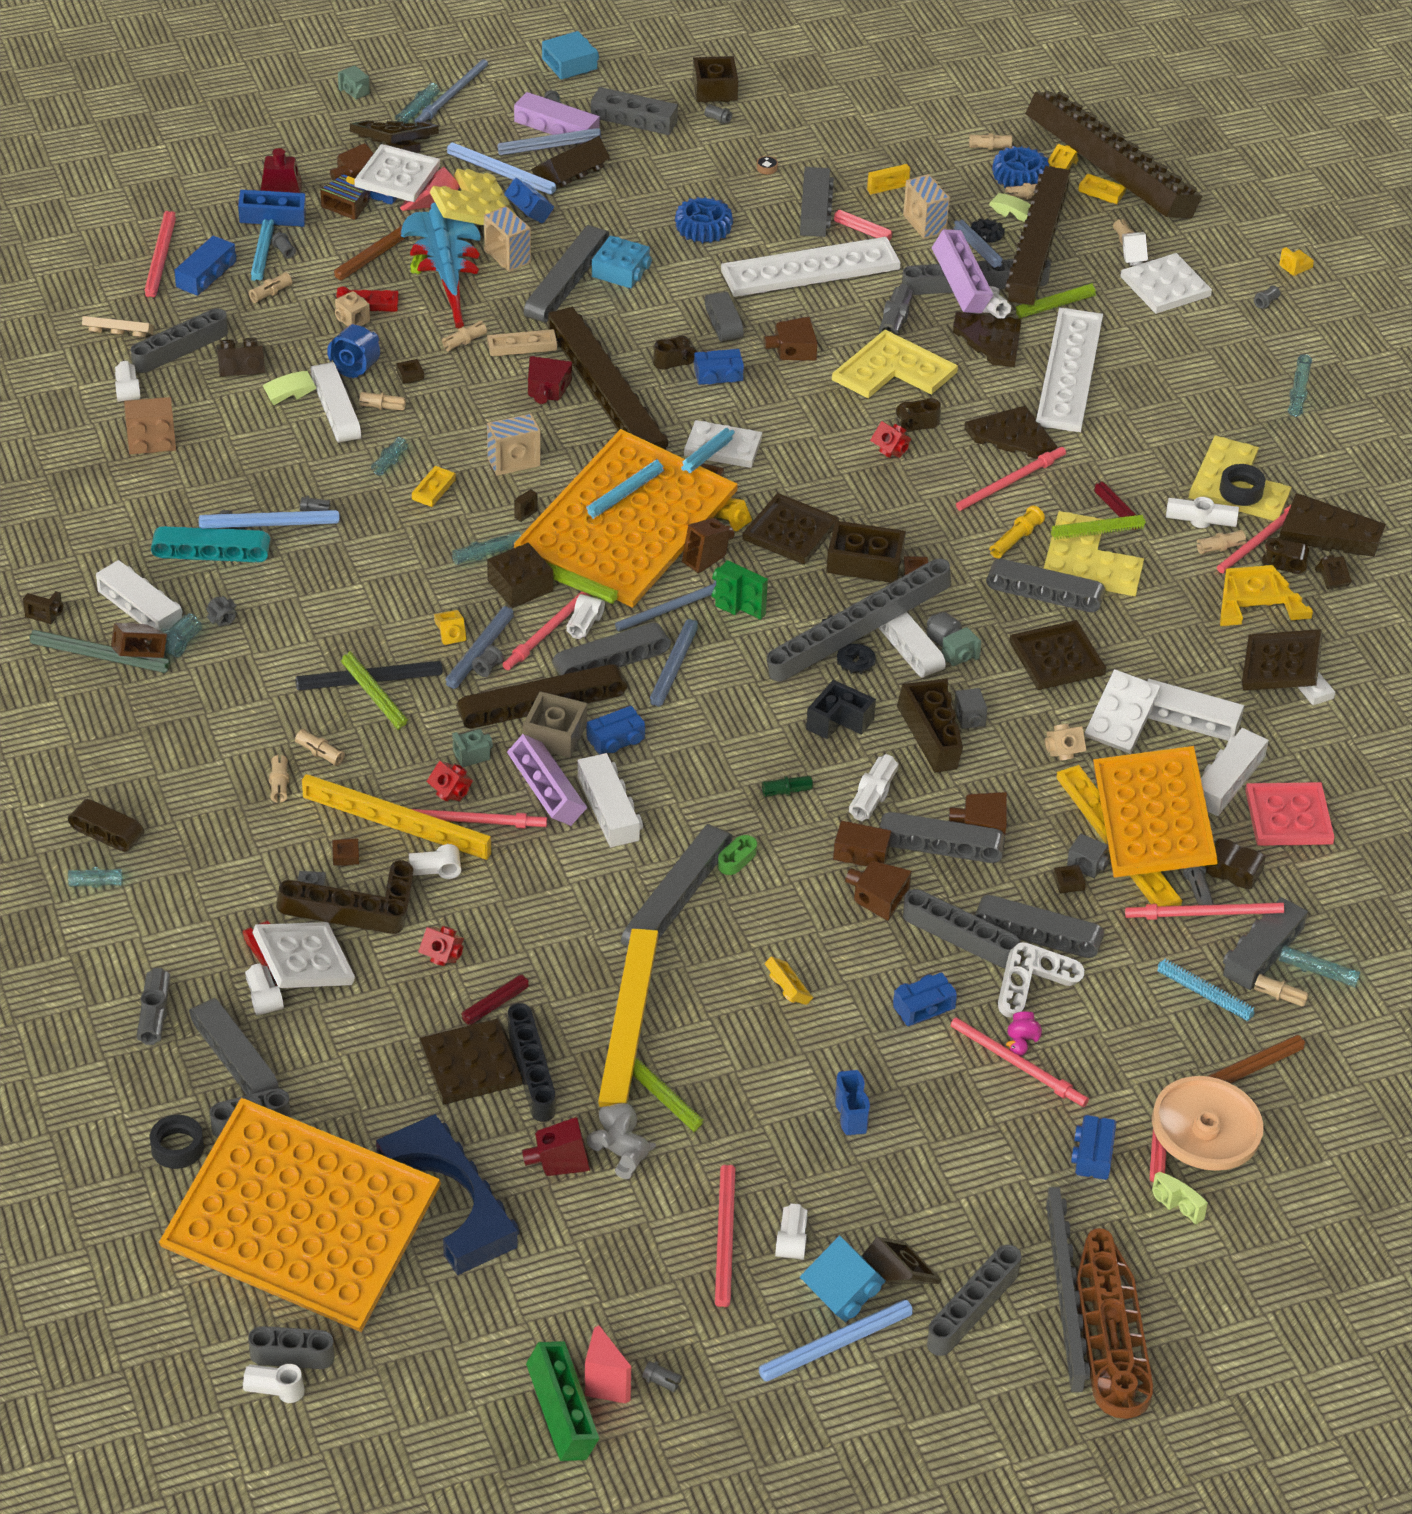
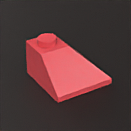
M443 167L436 171L415 202L405 200L400 209L406 211L431 207V204L435 203L430 194L433 186H447L453 190H458L460 186L449 171Z

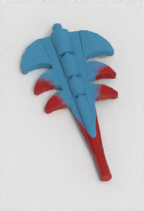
M432 203L429 212H415L406 218L401 229V236L425 237L413 245L410 255L433 256L421 261L417 270L419 272H439L452 309L455 327L462 328L464 322L460 307L459 272L478 274L479 268L471 261L458 257L478 259L480 253L470 243L458 239L467 238L480 241L481 235L473 223L443 218L436 203Z

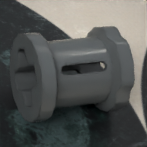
M489 645L480 657H476L472 661V667L478 675L488 677L492 669L504 661V656L497 647Z

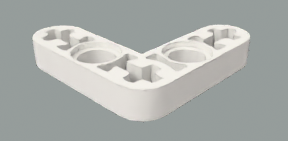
M1018 943L1010 950L998 1000L999 1011L1002 1015L1011 1018L1013 1014L1024 1009L1032 974L1066 986H1072L1078 983L1084 976L1082 964L1072 958L1029 943ZM1020 951H1023V956L1027 958L1024 961H1022L1021 966L1018 967L1017 965L1020 964L1021 955H1019L1018 953ZM1042 958H1047L1051 961L1052 970H1045L1041 966ZM1069 968H1072V973L1075 974L1072 978L1069 977L1070 973L1066 971ZM1013 973L1022 977V986H1016L1012 983L1011 975ZM1013 993H1017L1013 998V1005L1016 1007L1010 1009V1004L1007 1001L1012 998Z

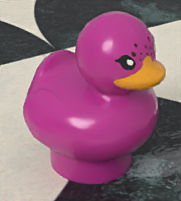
M1017 1012L1013 1014V1022L1010 1023L1007 1029L1008 1035L1013 1040L1008 1041L1006 1046L1017 1055L1023 1056L1028 1050V1044L1025 1040L1039 1041L1042 1028L1035 1021L1033 1012Z

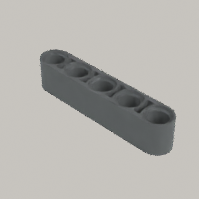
M211 309L134 344L131 347L132 365L135 366V372H149L225 337L228 334L227 313L223 309Z
M1005 559L993 561L986 579L987 585L997 591L1086 612H1096L1099 610L1106 592L1104 585L1095 580Z
M653 622L563 650L554 656L552 664L559 675L610 664L622 667L666 652L671 645V640L658 623Z
M894 812L885 813L881 818L879 827L891 830L890 847L987 863H996L1001 860L1006 839L1002 831L994 828Z
M913 889L905 894L903 918L908 923L999 967L1006 968L1010 950L1020 943L1017 936L922 890Z
M985 895L981 898L974 915L1014 934L1020 940L1085 958H1093L1097 955L1104 937V930L1095 923L993 895Z
M212 998L189 1009L194 1026L246 1095L279 1089L277 1079L271 1069L216 998Z
M1008 1244L1000 1246L930 1322L927 1348L932 1354L943 1356L951 1352L1017 1279L1020 1270L1021 1252L1016 1246Z

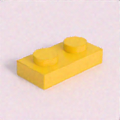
M907 164L869 172L867 191L871 195L906 187V180L910 178V167Z
M1087 174L1079 184L1078 191L1088 196L1106 200L1109 203L1118 204L1126 193V187Z
M434 466L412 492V500L433 507L456 480L455 473Z
M771 956L765 962L766 967L771 972L769 976L783 988L784 991L782 993L787 1000L792 1003L798 1002L807 1005L813 999L812 995L786 961Z

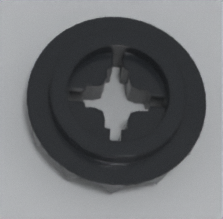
M979 218L971 226L986 243L1001 240L1005 232L1002 223H997L996 219L989 220L987 218L983 220Z
M848 644L837 652V665L841 666L842 671L849 670L851 674L853 672L862 674L863 671H870L871 667L875 666V653L865 645ZM859 656V660L857 662H853L855 658Z

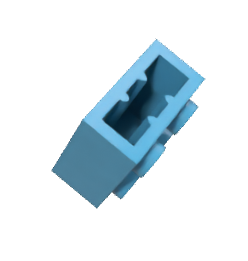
M579 31L542 41V59L561 80L597 69L599 53Z
M610 235L592 259V277L632 289L635 283L641 280L643 272L649 269L651 265L650 247Z
M840 1235L800 1276L808 1287L845 1323L860 1312L861 1306L869 1298L874 1297L886 1281Z

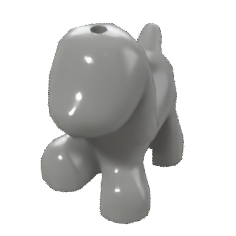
M618 1103L603 1106L599 1110V1120L606 1130L601 1129L590 1133L586 1138L587 1144L595 1151L608 1148L616 1155L621 1156L615 1172L623 1179H630L640 1161L645 1159L648 1152L656 1147V1144L648 1142L645 1138L632 1133L637 1124V1115L630 1104Z

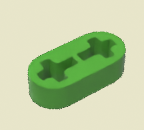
M741 835L733 840L718 855L719 871L726 875L738 873L756 856V839L749 835Z

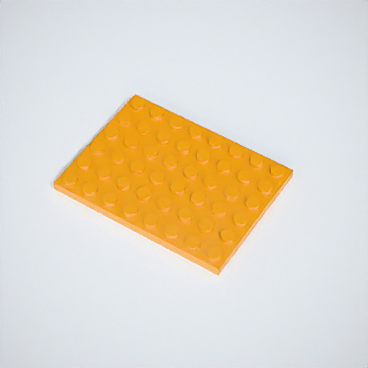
M620 429L514 543V548L529 542L549 564H554L617 590V596H619L617 601L633 608L684 551L688 525L713 518L737 492L738 484L701 466L691 473L687 470L683 471L681 467L683 466L684 458ZM656 459L664 466L662 467L664 469L662 473L655 478L653 477V479L640 486L631 494L629 493L627 497L625 496L621 501L616 502V504L612 505L605 512L603 511L599 516L592 519L591 515L588 514L586 508L588 505Z
M241 1098L162 1235L159 1244L167 1250L362 1332L437 1193L441 1181L439 1178Z

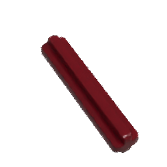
M1101 481L1095 484L1094 492L1119 517L1136 515L1105 482Z
M519 974L462 1011V1020L467 1025H472L529 987L528 979L523 974Z

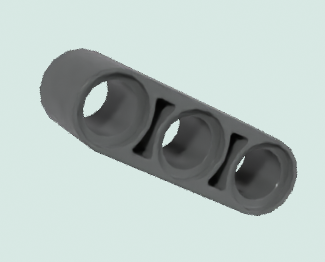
M721 292L705 295L706 311L719 340L722 342L743 338L742 321L729 293Z
M271 1089L214 1104L210 1109L211 1129L213 1135L217 1138L241 1098L291 1117L289 1095L283 1089Z
M259 1326L252 1329L248 1335L250 1358L258 1365L282 1366L294 1364L299 1368L325 1369L330 1367L335 1359L333 1337L327 1331Z

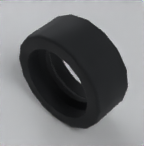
M1234 464L1223 471L1219 490L1221 496L1232 504L1240 506L1253 505L1262 499L1266 479L1264 474L1252 465ZM1243 481L1254 487L1240 488L1233 485L1232 482Z
M170 1115L160 1119L152 1127L149 1134L152 1156L158 1164L166 1168H186L194 1164L201 1157L204 1150L202 1127L195 1119L186 1115ZM171 1134H187L193 1138V1142L183 1149L171 1150L160 1145V1142Z

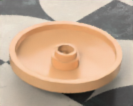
M1191 1076L1170 1083L1158 1095L1152 1112L1153 1130L1161 1145L1172 1156L1183 1163L1204 1170H1228L1244 1164L1256 1153L1263 1136L1262 1116L1253 1100L1238 1087L1213 1077Z

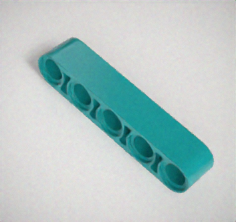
M162 526L154 531L151 552L158 558L263 562L268 557L271 538L266 532L260 530Z

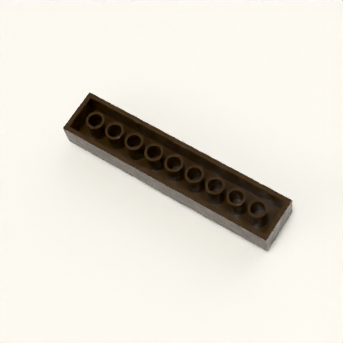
M1047 90L1034 93L1025 113L1027 116L1165 217H1193L1203 197L1196 191L1197 188L1195 186L1184 183L1181 176L1167 170L1168 167L1164 164L1155 162L1152 155L1141 152L1138 145L1126 141L1125 136L1121 133L1112 131L1109 124L1098 121L1095 114L1083 110V106L1069 100L1067 94L1063 92L1053 93Z

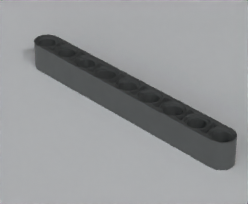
M942 558L934 559L771 650L766 658L770 678L774 681H784L948 589L951 585L949 562Z

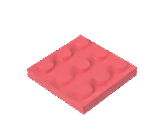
M1322 782L1246 784L1245 792L1257 846L1333 844L1335 837Z

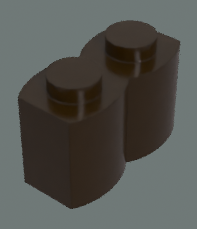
M1218 838L1214 844L1217 864L1206 865V873L1214 878L1229 880L1237 887L1252 889L1264 870L1266 857L1254 849L1242 848L1231 840Z

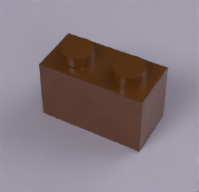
M841 820L834 842L833 860L868 866L872 861L885 864L890 849L891 830Z

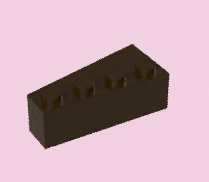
M1296 493L1280 531L1279 539L1303 543L1306 546L1322 548L1321 550L1325 551L1335 549L1343 550V553L1374 557L1386 524Z
M947 678L902 684L897 708L934 773L957 770L963 750L959 727L955 722V709H952L951 692L948 691L949 683Z

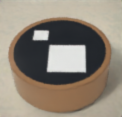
M763 156L757 160V171L761 174L771 175L778 169V161L774 157Z

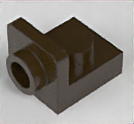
M1334 555L1323 557L1315 567L1316 573H1322L1327 589L1349 586L1352 582L1344 556L1334 557Z
M55 591L50 599L27 593L23 598L24 613L27 618L52 624L57 616H60L63 612L64 604L61 600V592Z

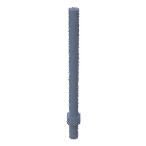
M482 59L432 105H427L422 110V114L415 119V123L416 121L425 122L431 120L445 103L488 66V62Z
M716 581L712 585L615 623V627L619 632L712 595Z

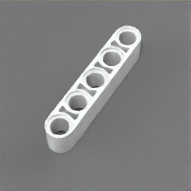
M334 362L311 366L312 380L317 388V394L337 443L361 439L358 419Z
M907 612L879 627L881 632L920 677L923 678L945 669L946 664L943 654Z

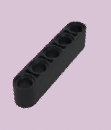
M516 1003L508 1009V1034L531 1115L537 1121L547 1122L555 1116L554 1086L532 1010L527 1004Z

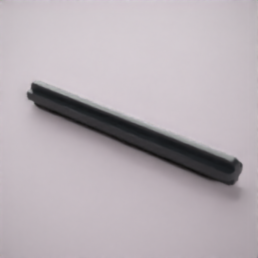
M439 660L366 668L376 682L442 675L443 672L442 663ZM348 670L301 675L295 678L296 688L299 691L359 684Z

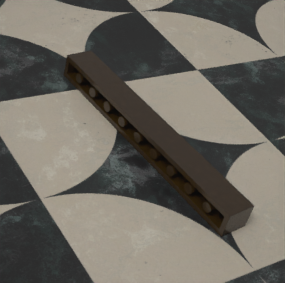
M1045 166L1043 174L1039 173L1034 196H1032L1031 205L1028 209L1027 219H1025L1024 228L1021 232L1020 243L1017 245L1013 266L1010 268L1009 279L1006 282L1005 292H1009V302L1028 305L1035 304L1068 191L1069 169Z
M573 306L548 313V330L554 329L557 344L568 360L572 362V366L617 431L622 429L666 450V447H668L667 436L659 430L657 422L652 420L647 408L643 407L640 403L638 395L633 393L628 381L624 380L621 376L619 368L614 366L610 355L602 349L600 341L595 339L591 328L587 327L584 323L582 315L578 314Z

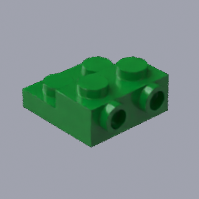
M729 560L721 567L715 569L712 579L716 581V586L712 591L715 606L733 615H736L741 610L761 620L766 615L768 579Z

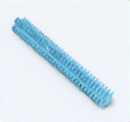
M272 219L269 221L263 220L251 270L252 281L256 279L261 281L263 279L274 231V221Z
M728 427L723 429L686 458L681 469L683 471L687 470L689 473L694 471L733 440L734 430H729Z
M656 459L586 507L588 514L591 515L592 519L599 516V514L608 510L616 502L618 503L625 496L627 497L629 493L631 494L640 486L653 479V477L655 478L664 471L662 467L664 466Z
M1166 958L1159 962L1157 971L1166 975V977L1246 1021H1249L1254 1016L1255 1007L1251 1009L1252 1005L1248 1008L1249 1004L1245 1006L1246 1002L1242 1004L1243 1000L1239 1003L1240 999L1236 1001V997L1234 1000V995L1232 998V994L1228 997L1229 993L1225 995L1226 991L1222 993L1223 989L1219 992L1220 988L1216 990L1217 986L1214 988V984L1212 987V983L1208 986L1209 982L1205 984L1206 980L1202 982L1203 978L1201 980L1200 977L1197 979V975L1194 978L1195 974L1191 976L1192 972L1188 975L1189 971L1185 973L1186 969L1182 971L1183 967L1179 970L1181 966L1177 968L1176 964L1174 967L1175 963L1171 965L1172 961L1168 963L1169 960L1165 962Z

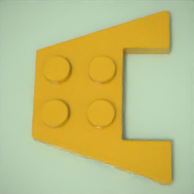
M1273 565L1226 569L1220 626L1241 625L1243 616L1239 607L1284 603L1290 620L1312 619L1313 610L1310 606L1306 607L1302 603V597L1298 593L1291 591L1289 583Z

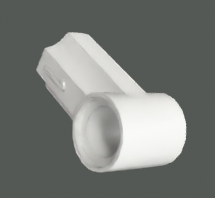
M989 286L993 296L983 312L991 313L996 318H1005L1011 311V305L1007 303L1005 298L999 295V288Z
M122 361L115 367L117 401L140 400L139 381L136 379L135 366L128 361Z
M580 594L575 604L574 613L567 624V632L576 639L586 637L594 621L601 619L605 601Z
M442 845L435 852L409 853V863L413 866L414 870L413 875L439 874L442 878L453 879L461 873L460 853L455 845Z
M261 963L251 965V968L245 972L251 991L252 1004L256 1015L284 1009L280 989L274 985L268 966H263Z
M790 1204L783 1208L781 1231H778L775 1257L804 1260L807 1236L805 1228L808 1216L807 1210L800 1204Z
M251 1364L246 1366L243 1382L244 1391L278 1395L282 1401L287 1403L297 1402L303 1397L305 1391L301 1370L297 1365L285 1364L279 1368Z

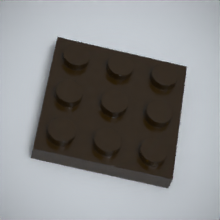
M777 493L745 529L742 540L805 565L832 533L835 520L839 521V517Z
M1077 620L1010 635L1009 642L1037 690L1106 674V666Z
M1322 630L1249 634L1242 677L1243 691L1317 686L1323 639Z
M498 1018L419 1038L420 1047L443 1105L522 1085L521 1075Z

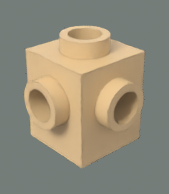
M354 291L335 299V316L347 327L351 324L362 326L370 322L369 303Z
M1066 723L1055 725L1054 731L1046 732L1045 747L1050 752V756H1059V760L1074 758V753L1086 751L1082 726L1069 728V724Z

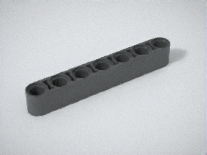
M590 225L583 229L526 301L524 307L525 317L544 323L548 322V313L559 308L592 266V259L608 239L609 231Z
M1003 259L1001 261L1002 266L995 268L987 261H977L988 285L1005 289L1007 279H1009L1010 268L1013 266V259ZM1048 259L1040 287L1049 283L1051 262ZM940 264L913 265L903 269L902 284L908 285L913 290V295L953 293Z
M707 824L626 926L621 937V944L628 947L632 929L658 930L659 940L718 864V855L731 843L732 834Z

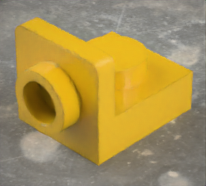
M1057 144L1048 159L1050 167L1069 169L1072 163L1077 164L1079 161L1077 152L1068 145L1063 146Z
M1287 247L1282 249L1279 265L1291 275L1295 276L1313 268L1314 260L1300 249L1292 252Z
M730 498L714 516L728 520L734 531H738L752 521L745 501Z
M458 610L434 614L435 624L440 629L441 641L444 645L466 641L464 618Z

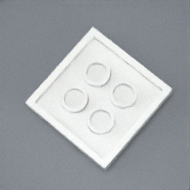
M381 144L355 178V187L415 202L440 167V159Z
M1177 253L1121 270V278L1155 314L1211 296L1212 289Z
M328 922L255 925L252 933L279 988L353 984L355 976Z

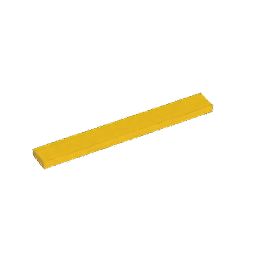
M1080 765L1058 771L1057 780L1105 844L1108 845L1099 793L1096 786ZM1161 872L1130 875L1151 904H1157V907L1182 905V899Z
M305 774L302 778L303 798L441 845H455L459 851L488 860L491 855V836Z
M631 930L599 1094V1107L628 1102L659 937L658 930Z

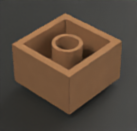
M171 397L124 401L129 454L176 451Z

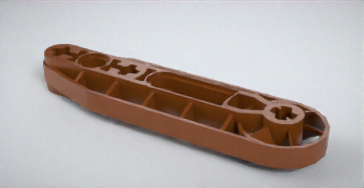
M1097 1228L1090 1231L1085 1240L1076 1282V1291H1079L1080 1296L1079 1311L1083 1317V1336L1086 1340V1354L1090 1367L1092 1391L1096 1404L1105 1413L1115 1418L1129 1419L1138 1417L1149 1407L1153 1395L1152 1375L1134 1276L1114 1243L1112 1234L1105 1229ZM1124 1275L1130 1287L1121 1285L1120 1276ZM1081 1277L1089 1279V1288H1081ZM1132 1298L1134 1310L1125 1309L1124 1300ZM1084 1301L1092 1302L1094 1311L1085 1313ZM1116 1322H1118L1122 1349H1118L1120 1347V1343L1118 1340L1116 1330ZM1136 1322L1138 1334L1129 1332V1323ZM1106 1323L1108 1324V1328L1110 1331L1111 1347L1114 1350H1110ZM1087 1324L1095 1325L1098 1335L1089 1337ZM1140 1346L1142 1358L1134 1357L1133 1347ZM1091 1348L1099 1349L1102 1359L1093 1361ZM1137 1378H1139L1143 1382L1139 1386ZM1136 1391L1148 1395L1143 1403L1135 1401Z

